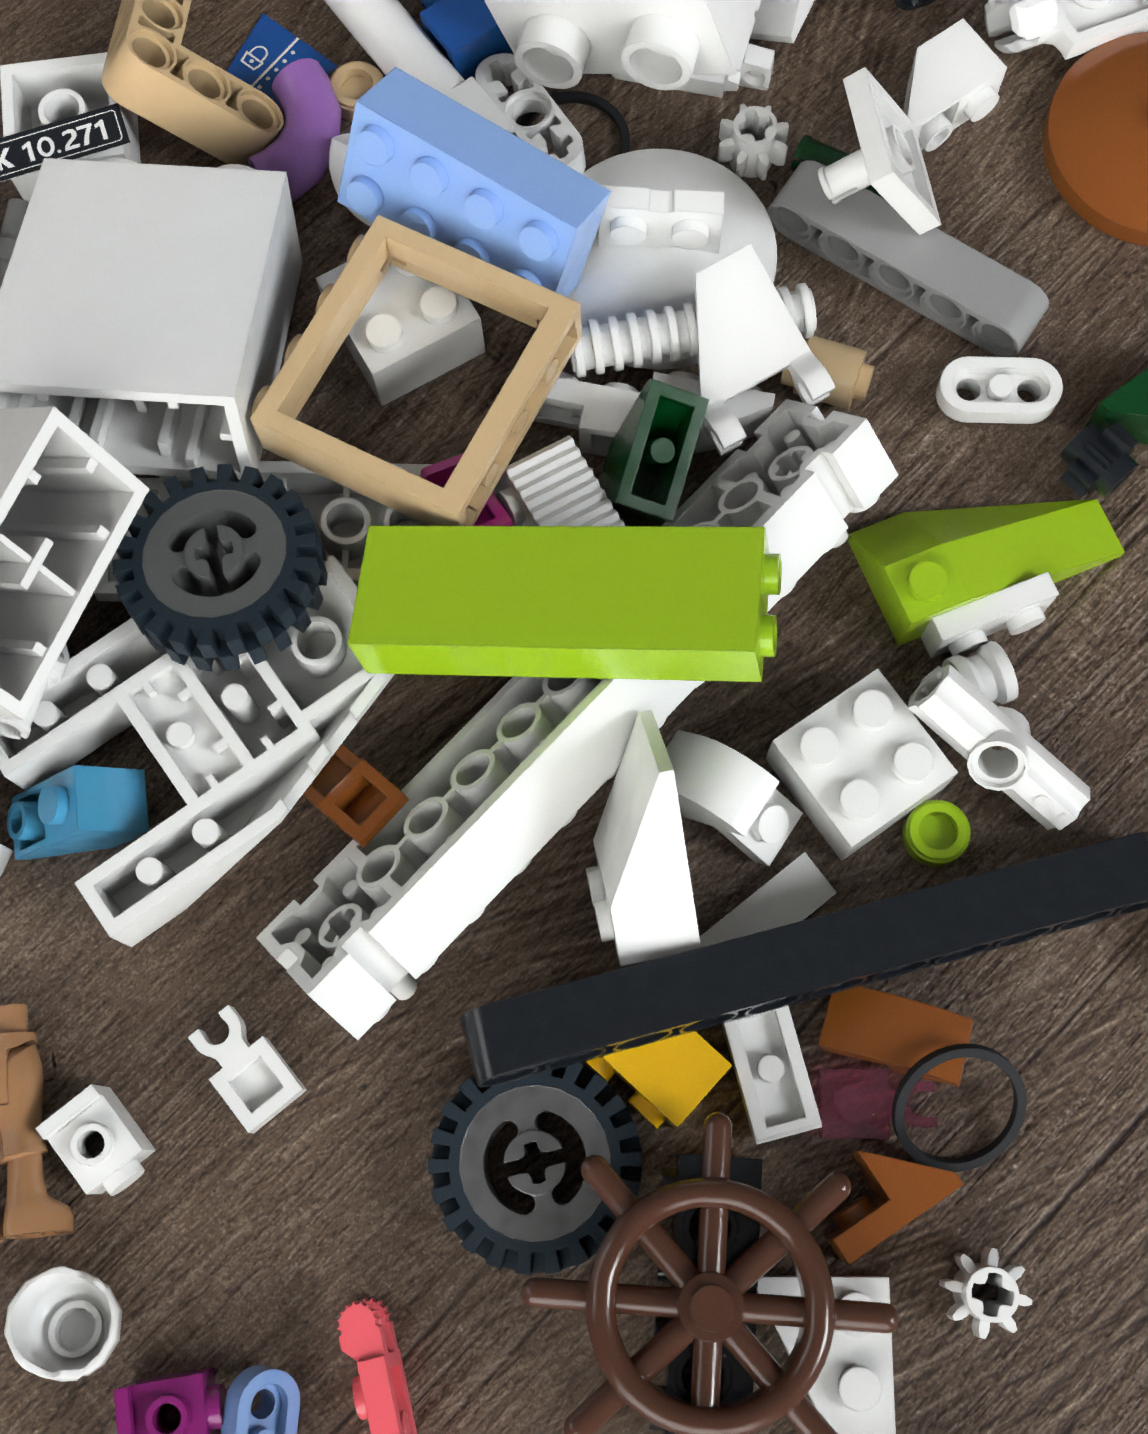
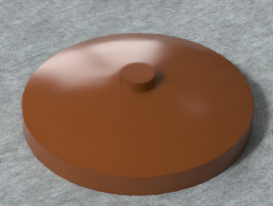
M1148 32L1121 36L1095 47L1083 55L1068 70L1059 83L1046 114L1043 128V152L1046 166L1055 187L1079 216L1098 230L1112 237L1147 247Z

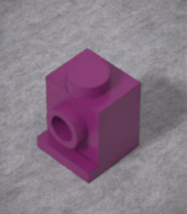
M214 1367L136 1380L113 1390L117 1434H221L220 1429L223 1425V1411L227 1391L223 1383L216 1384ZM166 1403L173 1404L180 1412L181 1421L176 1430H169L164 1427L162 1406Z

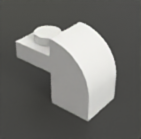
M678 730L666 747L674 769L681 815L715 827L754 862L770 866L803 813L776 789L779 781L746 756L711 738Z

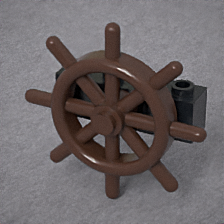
M721 1112L711 1113L704 1121L702 1155L676 1154V1168L663 1167L662 1186L639 1199L602 1156L590 1155L586 1157L581 1164L582 1177L617 1218L597 1250L589 1280L533 1277L524 1283L521 1291L524 1302L530 1307L586 1311L592 1348L607 1378L594 1393L566 1418L564 1433L595 1434L627 1404L640 1416L649 1421V1430L662 1431V1434H752L772 1425L783 1417L788 1420L798 1434H838L806 1397L825 1365L834 1330L887 1334L893 1332L899 1324L898 1311L891 1304L835 1299L827 1263L820 1247L810 1233L849 1196L851 1192L849 1178L841 1172L828 1174L794 1207L789 1209L778 1199L761 1190L763 1159L731 1157L732 1123L730 1118ZM700 1209L697 1245L691 1238L689 1224L694 1213ZM673 1215L672 1238L659 1223ZM760 1225H762L765 1229L768 1230V1231H767L765 1234H763L761 1237H760ZM637 1242L657 1265V1281L670 1282V1287L618 1283L623 1265ZM787 1254L797 1274L801 1297L757 1293L758 1280ZM616 1314L655 1316L654 1337L630 1357L619 1333ZM756 1324L800 1327L794 1348L782 1367L756 1338ZM693 1357L691 1389H689L682 1381V1371L685 1363ZM665 1368V1384L655 1385L651 1380ZM755 1381L760 1388L753 1392Z

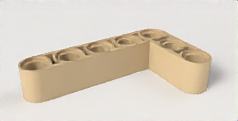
M121 0L101 74L102 84L108 95L124 108L227 164L249 166L248 158L268 147L284 124L283 114L278 105L265 93L181 45L192 0Z

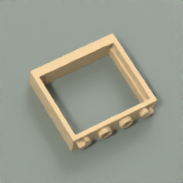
M377 215L366 235H359L352 243L347 257V265L335 284H328L321 292L316 305V314L305 332L297 334L289 343L284 356V365L273 383L264 386L257 394L252 406L250 420L262 447L278 456L428 526H473L582 337L581 305L575 300ZM391 264L536 328L444 488L296 420V417Z

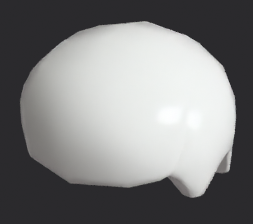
M65 1266L52 1267L23 1283L8 1305L4 1335L15 1360L25 1370L39 1377L55 1381H77L82 1376H89L105 1365L120 1341L122 1309L110 1286L103 1283L96 1276Z

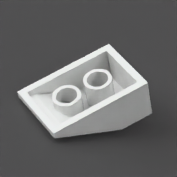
M652 710L638 712L593 840L598 866L586 868L601 942L614 940L620 966L655 960L701 948L674 769Z

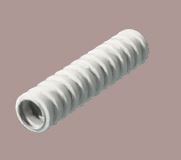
M806 283L796 284L795 291H789L787 286L778 287L777 292L803 338H812L817 328V317L811 289L808 288ZM689 302L682 304V310L674 311L673 306H665L662 314L655 315L653 309H648L644 311V317L636 318L635 313L631 312L626 313L625 320L617 321L615 315L608 316L606 318L607 323L598 324L596 319L588 320V326L582 327V337L570 359L573 372H576L577 377L581 378L586 376V370L595 369L597 375L604 374L605 367L614 366L615 371L624 370V364L632 363L634 368H639L643 366V360L651 359L652 364L656 365L661 364L662 357L670 356L672 362L681 360V354L689 353L690 358H697L696 308Z

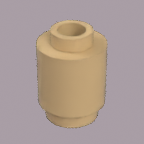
M814 335L809 340L804 339L814 356L826 368L835 385V389L829 392L830 396L821 402L849 410L853 399L864 401L875 366L864 363L867 350ZM788 369L783 370L781 384L794 387L793 394L799 395L790 371Z

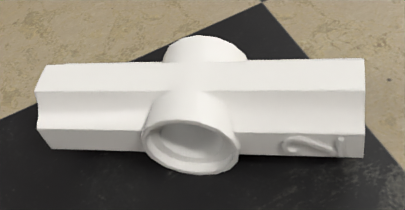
M950 664L945 667H936L922 679L918 688L909 697L908 709L968 760L969 775L977 784L986 789L1002 790L1047 830L1057 828L1059 831L1077 819L1079 812L1090 800V787L1031 736L1029 722L1023 714L1013 708L994 704ZM1002 746L1008 748V750L1000 751L992 749L990 747Z

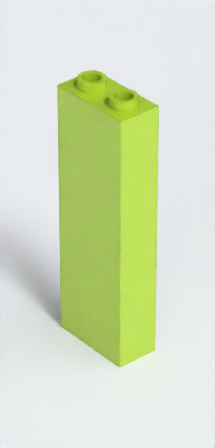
M369 526L347 645L365 671L374 674L762 682L764 657H775L777 649L776 615H767L768 596L780 595L781 554L770 553L765 527Z

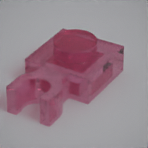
M817 1070L818 1112L822 1122V1127L819 1128V1139H890V1119H892V1103L896 1090H888V1070ZM917 1082L905 1106V1125L914 1128L937 1127V1117H917L911 1111L909 1103L910 1098L916 1092H936V1083Z

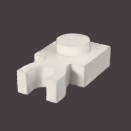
M227 1005L218 1013L229 1027V1035L223 1043L218 1045L212 1044L207 1034L200 1029H197L188 1036V1039L197 1051L205 1056L216 1059L222 1066V1069L213 1075L209 1081L247 1132L255 1133L307 1091V1089L268 1038L262 1036L252 1045L249 1044L244 1020L234 1007Z

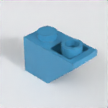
M72 765L12 797V805L7 816L8 833L14 840L15 860H30L115 848L149 832L145 771L140 769Z

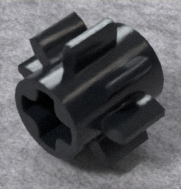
M1092 422L1061 452L1060 457L1068 464V470L1060 479L1080 498L1087 493L1090 494L1095 489L1105 499L1120 487L1138 468L1139 464L1130 456V451L1139 442L1118 422L1112 427H1107L1105 431Z

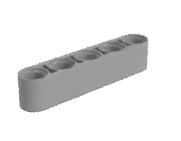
M809 160L800 162L767 210L771 223L778 232L985 351L998 357H1015L1019 354L1049 308L1048 297L1038 285L937 228L919 235L884 198L866 188L842 199L837 204H833L832 200H829L825 195L818 177V169L825 165Z

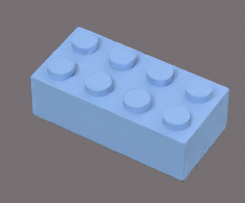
M395 67L356 101L337 202L371 222H374L377 215H380L568 297L580 281L611 191Z

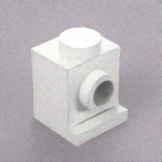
M89 1085L35 1128L42 1139L49 1141L86 1195L102 1194L105 1191L110 1196L120 1193L145 1172L140 1163L156 1151L113 1090L106 1086ZM97 1131L104 1138V1149L99 1156L93 1158L85 1147V1142L87 1138Z

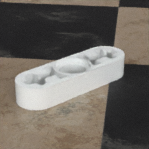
M499 53L484 59L476 69V81L513 124L514 135L548 154L547 144L552 141L553 149L561 158L559 159L554 153L549 155L583 174L586 168L582 137L544 87L530 80L519 70L513 54ZM501 82L506 86L513 85L514 93L511 96H508V91ZM529 112H537L545 116L541 122L532 126H522L516 123V120L521 115Z

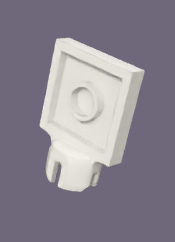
M989 0L984 5V20L989 37H996L1011 31L1015 33L995 41L994 46L1003 53L1014 54L1041 44L1054 45L1066 60L1087 53L1095 47L1118 37L1148 32V0Z

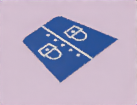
M263 13L227 69V72L265 93L280 108L272 95L271 86L277 74L288 64L299 59L312 58L319 62L327 75L337 69L338 66Z

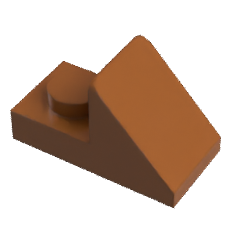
M859 1150L850 1151L851 1157L880 1199L872 1204L868 1197L864 1195L844 1207L832 1217L838 1228L825 1236V1239L840 1261L851 1264L964 1184L956 1172Z

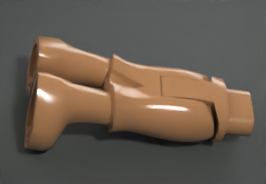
M26 1004L0 1005V1166H7L4 1218L0 1210V1243L5 1242V1238H43L69 1234L75 1231L74 1214L71 1207L49 1196L43 1176L42 1155L48 1152V1148L44 1139H42L35 1128L42 1123L44 1072L36 1047L37 1034L35 1032H28V1006Z

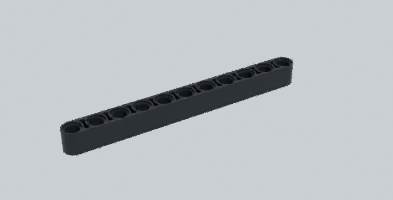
M1148 832L1118 837L479 1006L467 1011L460 1017L477 1086L489 1087L508 1083L1148 908Z

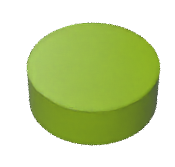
M929 800L921 803L908 815L902 828V841L908 854L915 861L929 867H942L955 861L966 850L971 835L970 825L965 814L957 806L944 800Z

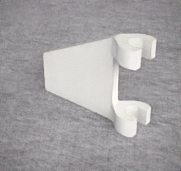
M751 243L695 273L700 396L710 399L703 422L719 455L723 456L743 444L742 440L747 437L737 417L725 403L728 400L785 369L790 371L795 388L803 403L815 405L830 396L829 392L835 389V385L826 368L809 349Z

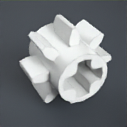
M741 104L739 113L734 121L722 119L720 122L719 139L721 142L718 149V162H730L735 174L740 178L759 177L762 181L766 180L767 171L772 163L777 166H784L786 162L788 146L785 143L789 130L788 122L777 123V119L771 112V106L769 105L764 108L760 106L747 107L745 104Z
M985 1247L983 1249L981 1263H974L967 1255L957 1252L954 1258L960 1270L955 1275L954 1280L947 1278L939 1280L941 1287L953 1292L956 1302L947 1311V1317L958 1321L968 1315L974 1316L972 1321L973 1335L982 1339H986L989 1333L990 1322L998 1323L1003 1329L1015 1333L1017 1327L1011 1316L1016 1311L1018 1305L1029 1306L1032 1305L1033 1301L1028 1296L1019 1294L1016 1280L1024 1273L1025 1269L1023 1266L1012 1264L1003 1269L997 1268L999 1255L995 1248ZM987 1281L990 1285L998 1287V1297L996 1301L985 1300L983 1304L979 1299L972 1297V1287L974 1283L985 1284Z

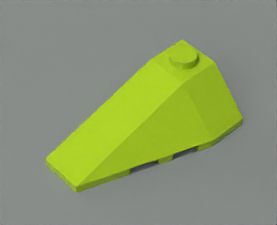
M1098 499L903 512L850 533L847 539L898 646L920 638L933 617L1048 572L1053 582L1057 583L1121 557L1125 553Z

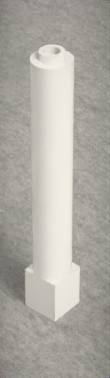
M324 0L385 75L397 67L514 135L513 124L473 77L464 80L398 0Z

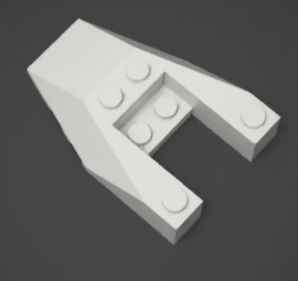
M334 555L326 557L327 561H323L328 577L327 586L318 585L324 598L319 611L309 607L306 608L312 623L304 633L290 626L287 632L293 644L282 652L273 640L263 645L262 648L268 660L254 665L249 653L246 652L239 654L240 669L226 671L219 658H214L212 671L197 669L190 656L186 664L182 665L172 661L166 650L162 653L156 650L131 618L69 660L61 683L50 690H45L27 739L21 737V740L12 739L0 735V770L7 779L22 789L27 790L74 765L133 725L187 805L75 882V885L109 937L133 947L194 903L283 821L395 675L367 673L347 645L358 587Z

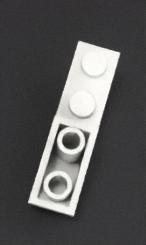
M674 371L669 374L654 372L653 379L700 396L699 376L693 373ZM561 372L534 422L579 430L581 453L607 456L612 440L641 392L625 383L610 382L605 385H598L579 381L573 375ZM754 386L725 402L737 417L747 436L742 441L756 436L754 431L772 414L775 393L763 392L759 387ZM704 422L702 423L694 453L716 449L708 435Z

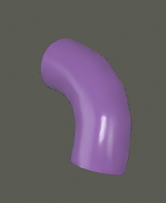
M312 58L291 62L275 77L271 86L272 95L281 108L284 116V125L277 139L272 144L248 158L249 166L256 170L287 172L292 203L322 180L329 168L331 140L333 137L340 135L342 110L329 77L319 62Z

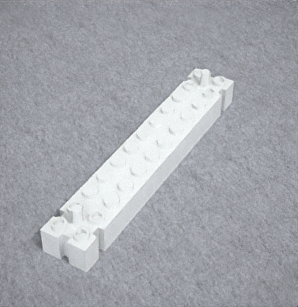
M786 399L754 431L758 440L747 452L737 449L676 511L674 521L665 522L662 526L765 527L770 553H780L782 560L780 595L768 596V612L782 597L792 591L796 582L824 553L846 542L848 539L846 531L848 526L844 518L849 513H859L873 506L880 494L898 476L895 467L867 418L833 410L825 419L818 406ZM512 677L401 790L409 801L365 848H362L352 840L313 879L319 887L301 905L293 900L256 938L287 969L286 972L309 997L353 1037L359 1040L374 1023L380 1021L388 1013L391 1005L396 1001L391 993L399 1000L409 999L417 989L415 979L435 964L438 956L469 924L481 916L485 907L516 875L527 868L531 859L561 828L573 820L577 811L607 780L617 774L638 712L652 710L660 729L666 718L705 681Z

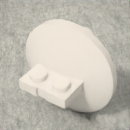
M643 149L613 156L583 172L584 176L609 189L611 193L580 281L568 296V298L579 302L581 305L582 327L588 326V320L596 319L598 324L607 323L606 318L613 315L616 316L617 321L625 320L626 313L631 312L635 313L636 318L644 317V311L648 309H653L655 315L662 314L665 306H673L674 311L682 310V304L691 302L693 307L696 308L695 273L750 243L774 284L777 266V244L770 217L758 196L747 183L723 165L709 158L682 150ZM689 353L681 354V360L672 362L670 356L662 357L661 364L656 365L652 364L651 359L643 360V366L639 368H681L697 364L698 357L690 358ZM626 363V364H624V365L633 367V364H632V363Z

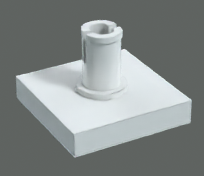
M866 67L843 79L861 149L818 169L819 181L825 195L829 200H832L833 204H837L842 199L872 185L919 235L942 225L913 122Z

